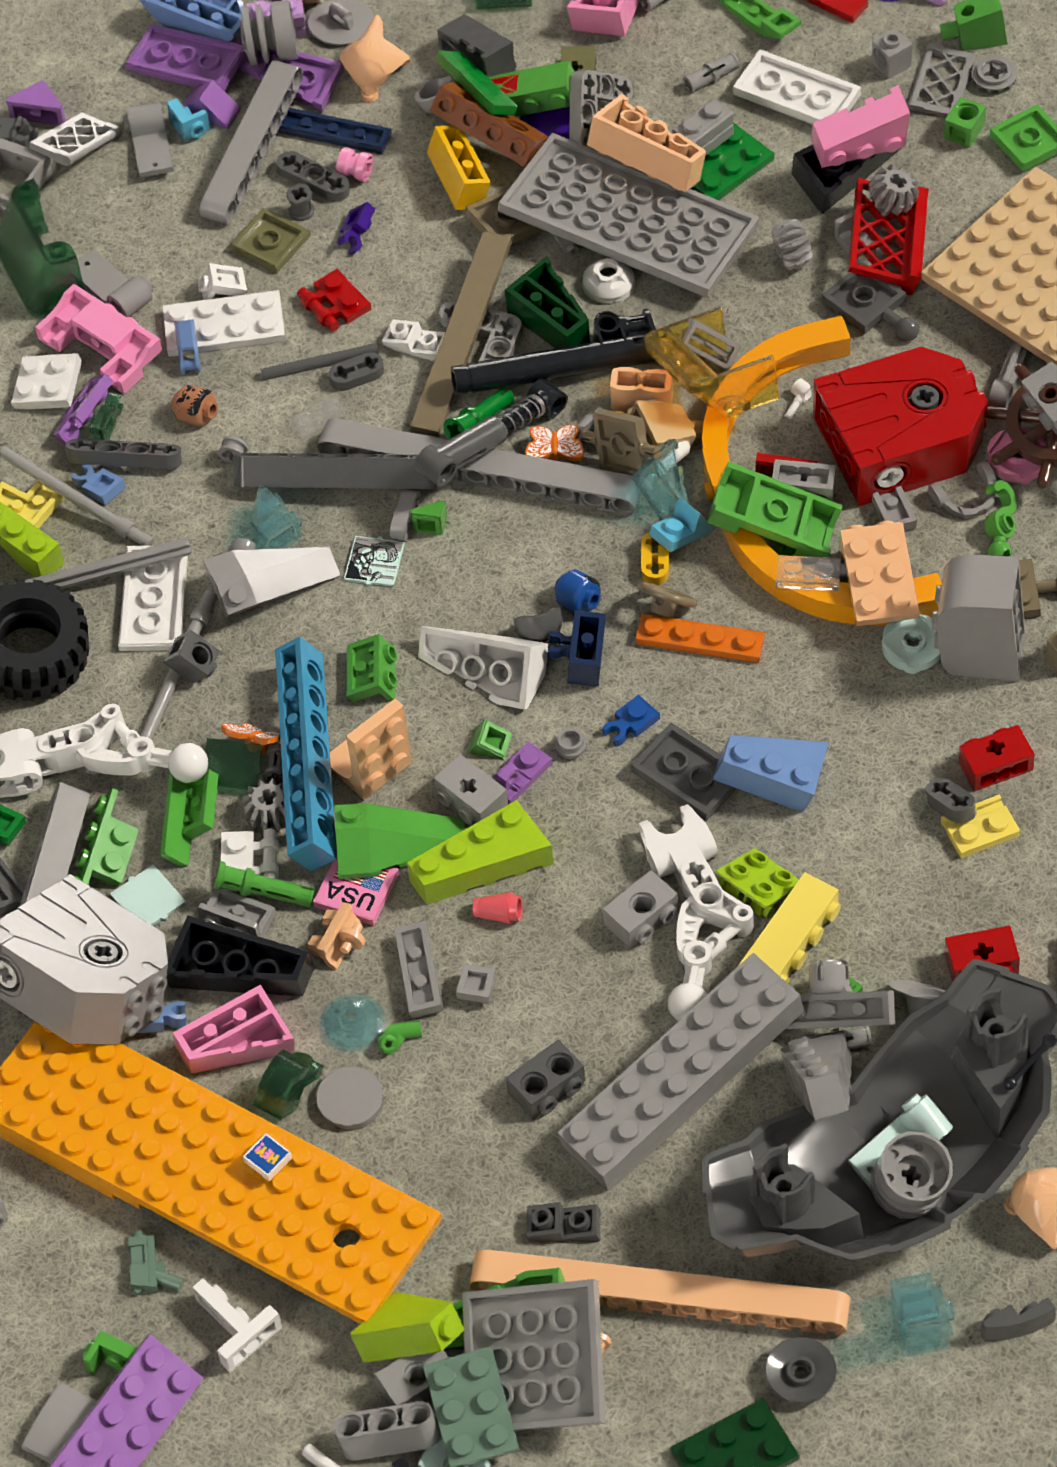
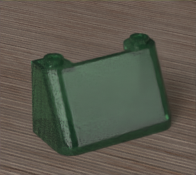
M34 178L16 185L11 191L0 222V262L29 315L34 318H46L57 306L63 293L73 284L83 290L85 289L78 258L69 243L56 241L44 245L40 239L43 234L49 233V229L44 220L40 203V190Z

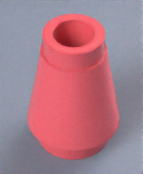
M513 892L474 898L473 900L474 917L513 924V921H520L522 918L523 903L521 895H514Z

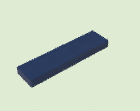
M289 108L277 133L383 154L392 135V130L382 126Z

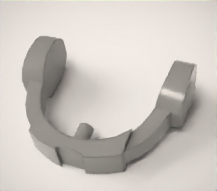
M985 460L978 463L977 471L985 486L987 487V485L996 482V476L990 464ZM935 482L928 486L929 496L938 508L944 507L951 514L964 520L975 519L977 516L988 513L994 507L995 493L989 495L986 502L979 506L977 501H974L972 503L974 508H963L954 505L938 483Z

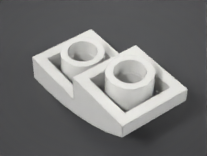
M392 320L382 339V343L392 350L435 361L445 332L422 330L419 322Z

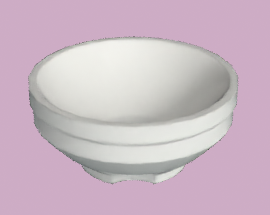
M612 258L601 259L589 265L582 279V287L586 296L601 304H614L624 301L633 293L636 283L631 267ZM604 268H613L617 271L609 277L600 274V271Z

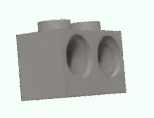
M775 459L773 479L834 502L836 465Z

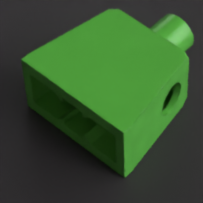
M965 0L953 6L955 21L939 24L942 40L945 41L959 37L963 51L1008 45L1000 0Z

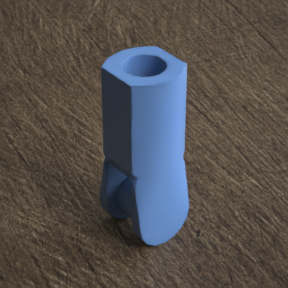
M194 319L175 321L174 327L181 373L185 375V371L197 370V373H200V358ZM194 349L195 358L184 359L183 351Z

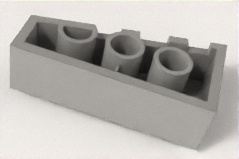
M845 1030L807 1040V1038L795 1039L788 1043V1047L780 1049L790 1087L815 1121L848 1111L850 1102L849 1091H851L850 1081L853 1080L852 1071H854V1064Z

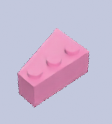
M899 85L890 88L891 94L876 101L873 96L864 100L866 105L849 112L845 108L813 123L811 142L822 168L831 165L839 166L844 162L856 159H867L872 155L884 152H895L905 147L910 111Z
M261 985L173 1032L175 1048L191 1074L295 1052L293 1036Z

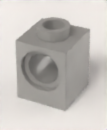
M896 28L872 40L871 63L888 79L911 67L912 44Z

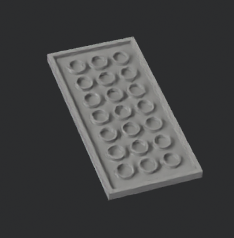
M554 133L549 136L498 203V211L706 298L709 297L759 225L760 219L758 216L692 189H689L687 192L676 190L659 179L651 178L640 170L624 165L621 161L608 155L600 154L594 149Z

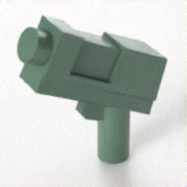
M134 1231L132 1237H128V1247L131 1253L130 1282L134 1294L139 1295L142 1292L159 1293L158 1285L180 1292L184 1285V1278L166 1273L165 1263L163 1261L157 1262L154 1234L146 1235L145 1231Z

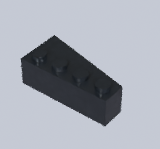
M812 144L793 154L791 174L812 203L823 214L855 188L858 178L866 179L899 150L872 155L867 159L844 162L839 166L831 165L822 168Z
M187 915L168 959L166 979L170 988L246 993L261 985L266 994L303 996L315 966L309 951Z

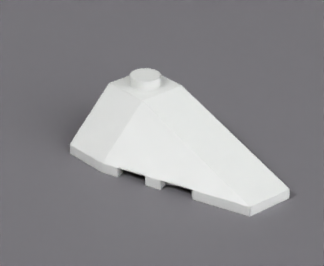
M422 626L418 658L447 675L456 673L467 680L465 686L472 690L478 686L490 693L488 699L496 704L528 709L546 674L549 644L514 637Z

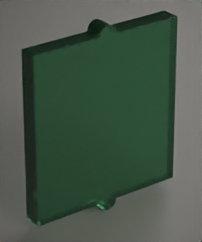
M207 738L205 753L208 757L207 770L210 769L219 774L218 792L246 796L248 795V786L256 787L258 774L262 772L259 768L262 745Z

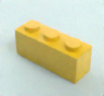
M435 126L427 154L455 210H466V206L486 198L491 182L466 133L456 126Z

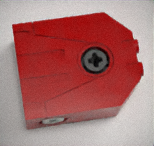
M921 346L839 371L838 374L836 372L814 379L813 419L858 507L872 503V494L876 492L879 495L894 492L895 487L899 486L902 487L904 492H908L967 473L983 442V432L987 427L985 410L988 409V401L984 392H978L973 372L966 370L963 361L959 358Z

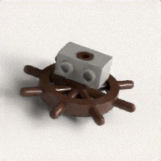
M1053 361L1033 374L1030 373L1025 365L1018 364L1014 371L1021 380L1022 386L1012 397L1008 408L988 406V409L985 410V418L1006 420V427L1012 441L992 455V463L1000 465L1019 453L1029 462L1041 466L1037 485L1042 489L1048 487L1052 470L1057 468V366ZM1021 422L1041 423L1024 435L1021 432ZM1049 433L1046 448L1033 444Z

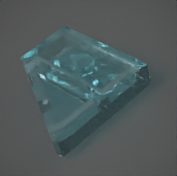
M668 439L661 446L662 456L659 459L650 457L632 476L660 521L673 515L679 497L688 503L687 492L683 486L682 467H677L674 449L679 448L676 439Z

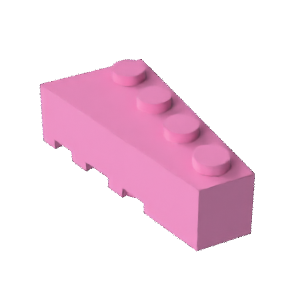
M571 0L567 6L572 30L587 33L626 36L639 1Z

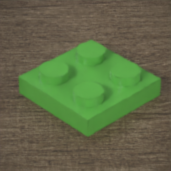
M1038 104L990 128V137L1022 172L1057 155V124Z

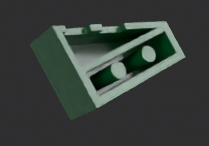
M547 256L505 289L507 313L517 316L524 326L553 348L590 343L589 319L574 296L569 294L564 286V281L560 275L556 274Z

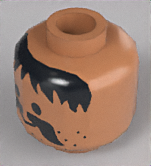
M186 385L174 394L172 411L178 421L203 427L217 415L218 404L211 390Z

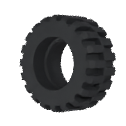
M25 579L16 580V584L8 585V583L1 585L0 693L4 692L5 698L13 700L16 697H22L23 701H33L35 697H41V700L51 698V693L56 692L60 694L67 690V683L72 685L80 678L79 671H84L87 665V656L89 655L88 624L80 603L75 602L74 596L65 590L62 593L60 586L50 583L49 586L44 585L42 580L33 579V583H25ZM26 627L44 629L56 637V640L49 647L34 653L15 652L6 648L1 643L11 632Z

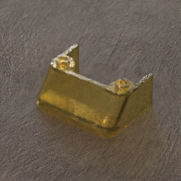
M721 307L691 317L726 336ZM689 318L653 330L644 337L646 351L687 392L720 414L727 417H736L742 412L779 399L775 359L772 355L716 374L706 365V360L697 356L680 340L683 336V329H687L689 325L687 323ZM698 328L693 332L724 350L728 349L727 344ZM691 338L688 342L690 345L711 356L718 354Z

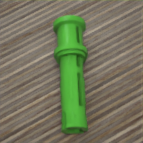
M223 861L219 863L213 888L216 890L225 888L238 891L240 896H249L250 893L307 908L311 906L315 889L255 874L252 868L247 867L245 870L226 866V863Z

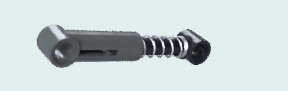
M543 378L538 379L528 390L526 399L521 400L519 404H514L510 409L504 410L503 413L495 417L488 416L438 447L431 444L426 446L418 454L414 468L434 484L442 487L450 482L457 470L505 442L508 432L514 433L516 427L522 428L524 426V422L531 423L532 418L543 416L554 419L564 410L568 396Z

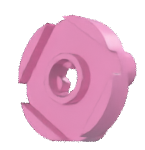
M1021 427V432L1023 435L1031 430L1028 428ZM1002 430L995 434L988 444V463L995 475L1000 479L1026 485L1033 479L1038 478L1041 466L1029 462L1024 457L1014 458L1012 456L1000 465H995L991 461L994 453L1012 442L1008 432L1005 433V430ZM1043 437L1033 443L1046 448Z

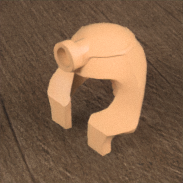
M379 15L373 17L364 35L352 42L339 55L345 69L349 72L354 82L361 87L362 99L366 102L376 101L379 96L378 88L389 80L392 72L398 67L405 66L411 61L406 53L384 39L383 24Z
M1057 1167L1027 1170L1014 1182L1011 1194L1004 1203V1208L1007 1213L1018 1215L1052 1250H1056Z

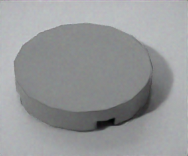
M354 1066L339 1068L329 1073L320 1083L316 1094L318 1111L324 1121L346 1131L361 1129L371 1124L378 1117L377 1114L382 1109L384 1103L382 1085L376 1076L366 1069Z

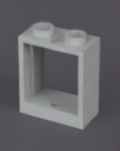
M0 138V171L5 166L29 174V177L14 198L0 194V216L19 221L53 174L50 158L46 155Z

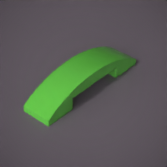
M718 0L753 31L769 38L781 39L802 25L799 18L783 7L776 11L762 0Z

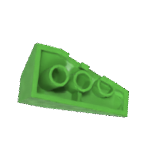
M370 803L334 805L339 879L368 878L382 874L381 870L395 865H398L399 868L405 867L407 862L465 830V822L461 818Z

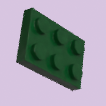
M764 1398L671 1446V1452L680 1467H786L799 1460V1453Z

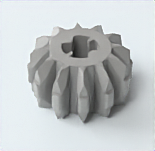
M891 164L887 168L881 167L869 183V199L875 201V208L882 207L885 210V214L889 211H892L896 216L901 212L907 213L919 196V182L912 179V173H905L902 167L895 169Z
M794 218L781 221L778 225L773 226L771 232L772 241L784 268L788 271L797 270L811 263L813 254L802 223Z
M272 778L269 784H264L259 779L258 787L248 786V795L243 796L244 818L246 821H250V825L254 830L262 826L264 831L274 826L275 830L280 832V823L285 824L283 782L277 785L276 781Z

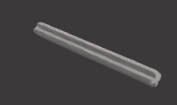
M181 538L27 579L25 583H33V579L42 580L44 585L49 586L50 583L60 586V589L188 556L191 554L192 549L188 538Z

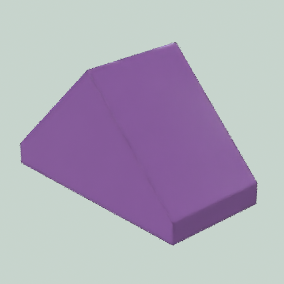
M43 80L7 98L6 102L10 118L16 119L19 114L22 115V119L25 118L29 122L61 125L66 122L61 102Z
M213 80L192 90L182 103V106H187L192 114L205 110L208 114L209 123L226 129L230 127L241 110V107Z

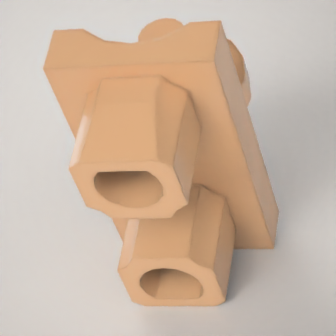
M342 902L338 910L327 909L322 918V925L326 930L324 936L312 935L307 944L313 956L323 959L328 967L335 970L338 969L344 956L349 954L351 948L360 950L366 942L365 937L360 933L363 929V922L353 913V907L350 903Z

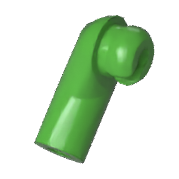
M420 1021L390 1024L378 1040L379 1050L384 1054H393L405 1039L422 1037Z

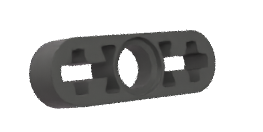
M294 151L284 152L277 158L278 172L282 177L296 184H305L309 186L312 192L330 201H342L349 196V181L344 175ZM315 173L321 175V177L315 181H310L306 179V177L310 174Z

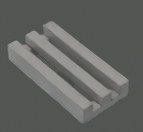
M690 317L687 321L689 323L687 329H683V336L681 339H678L676 344L728 372L742 345ZM698 328L731 346L732 349L728 352L693 332ZM690 338L726 357V361L723 363L688 343Z

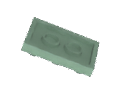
M492 1346L423 1365L450 1467H465L520 1451Z

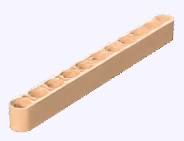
M479 1250L475 1252L469 1283L471 1290L481 1291L487 1290V1288L493 1285H501L508 1282L524 1271L560 1268L565 1282L588 1279L598 1280L600 1307L618 1309V1306L628 1307L627 1311L652 1313L655 1310L662 1311V1315L687 1317V1314L697 1315L696 1319L721 1322L722 1319H731V1323L754 1326L757 1323H765L766 1327L791 1330V1327H799L801 1331L826 1334V1331L836 1332V1335L846 1333L850 1308V1296L836 1290L494 1250Z

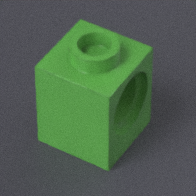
M960 97L945 119L944 138L970 148L985 126L986 106Z

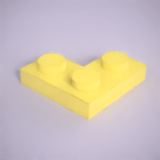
M39 481L27 493L4 482L0 483V502L38 529L65 499Z

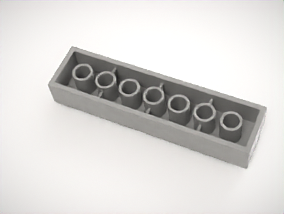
M752 953L557 1132L562 1147L609 1192L804 1012L800 994L755 953Z

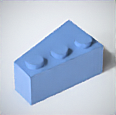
M730 735L720 753L713 780L804 812L815 794L829 742Z

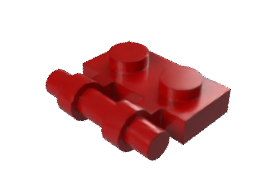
M338 269L313 282L314 289L317 292H310L306 287H302L297 291V296L301 299L303 307L308 311L311 310L316 315V320L320 325L326 326L332 332L336 331L340 326V323L337 321L338 318L342 317L348 324L372 310L371 303ZM326 301L332 308H325L322 303Z

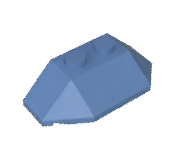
M139 0L163 27L223 41L234 39L240 31L241 7H244L242 0Z

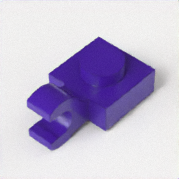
M368 202L351 209L339 231L342 235L338 237L337 244L340 246L348 241L350 243L348 254L350 255L361 249L362 241L360 234L365 233L372 224L371 217L375 208Z

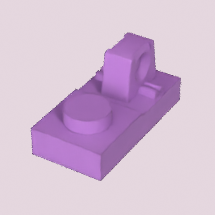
M527 742L492 777L507 789L508 804L517 800L553 764L552 758L530 742Z

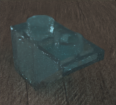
M264 485L258 487L252 517L255 540L264 549L288 548L302 539L300 529L302 522L297 513L293 510L289 511L276 492L271 493Z

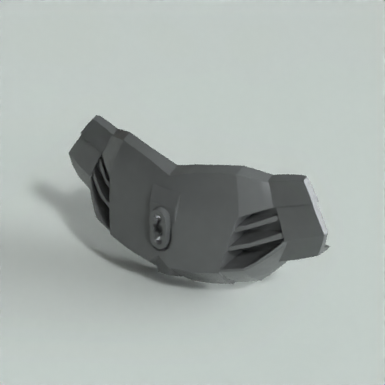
M973 959L960 972L943 995L910 1014L870 1060L851 1086L848 1111L815 1121L803 1105L764 1121L743 1141L725 1146L702 1157L703 1195L707 1200L711 1238L727 1249L744 1257L804 1248L835 1258L856 1260L883 1252L893 1253L951 1229V1221L968 1210L979 1199L989 1200L1006 1181L1030 1149L1029 1143L1050 1112L1052 1083L1049 1055L1054 1047L1047 1048L1019 1078L1015 1089L1007 1090L1003 1083L1005 1078L1012 1077L1043 1044L1042 1039L1045 1035L1053 1034L1057 1038L1056 993L1049 985L1010 972V968ZM915 1094H918L920 1097L928 1095L953 1126L939 1140L947 1148L952 1159L953 1176L937 1205L926 1215L914 1219L898 1218L887 1213L876 1202L871 1189L850 1165L848 1160L905 1111L901 1106ZM904 1176L907 1179L906 1184L912 1185L910 1177Z

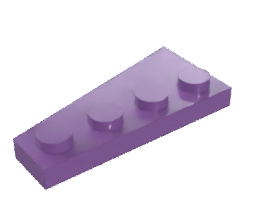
M239 37L236 43L243 45L242 38ZM270 50V61L268 64L264 63L261 51L257 52L258 65L251 66L246 56L238 70L262 81L273 60L280 62L276 50ZM298 52V59L281 61L302 67V82L294 98L323 112L344 70L342 62Z

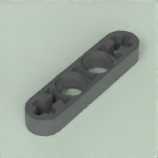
M73 439L65 444L66 460L74 464L173 469L182 464L181 448L175 444L96 439Z

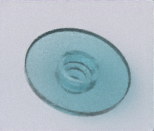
M356 993L335 998L325 1007L320 1017V1031L324 1040L332 1047L345 1052H356L369 1048L379 1040L386 1025L385 1014L380 1004L369 996ZM348 1015H357L354 1020L346 1019Z

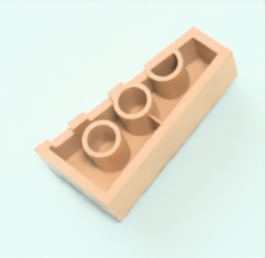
M619 95L592 116L587 146L597 150L600 154L608 155L621 161L624 165L640 170L651 178L659 179L676 190L687 192L700 181L706 151L682 134H672L669 132L668 125L663 121H653L647 117V110L641 106L634 108L628 104L629 98L625 95Z

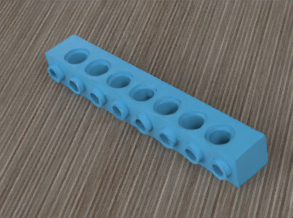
M299 636L275 649L287 856L313 872L337 860L323 653Z

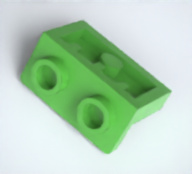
M380 634L347 645L346 697L352 702L377 694H381L388 701L395 699V687H397L395 661L398 658L397 651Z

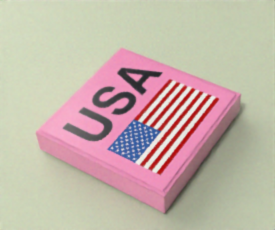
M335 860L313 901L314 907L325 911L327 909L338 910L342 902L350 903L353 907V913L363 923L374 926L397 880L399 869L388 867L381 870L382 874L374 877L339 879L338 860Z

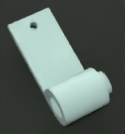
M915 1094L901 1106L905 1111L848 1160L870 1189L872 1171L886 1145L897 1135L909 1131L924 1132L940 1140L953 1128L952 1124L928 1095L920 1097L918 1094Z

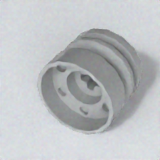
M290 0L271 2L270 16H264L260 4L255 5L256 18H251L249 6L241 7L240 32L242 44L251 66L258 65L257 52L261 51L265 64H268L270 61V50H276L280 62L299 58Z
M909 1131L897 1135L886 1145L871 1174V1190L876 1202L887 1213L898 1218L914 1219L926 1215L937 1205L953 1176V1162L947 1148L937 1138L924 1132ZM904 1176L910 1177L912 1185L906 1184L907 1179Z

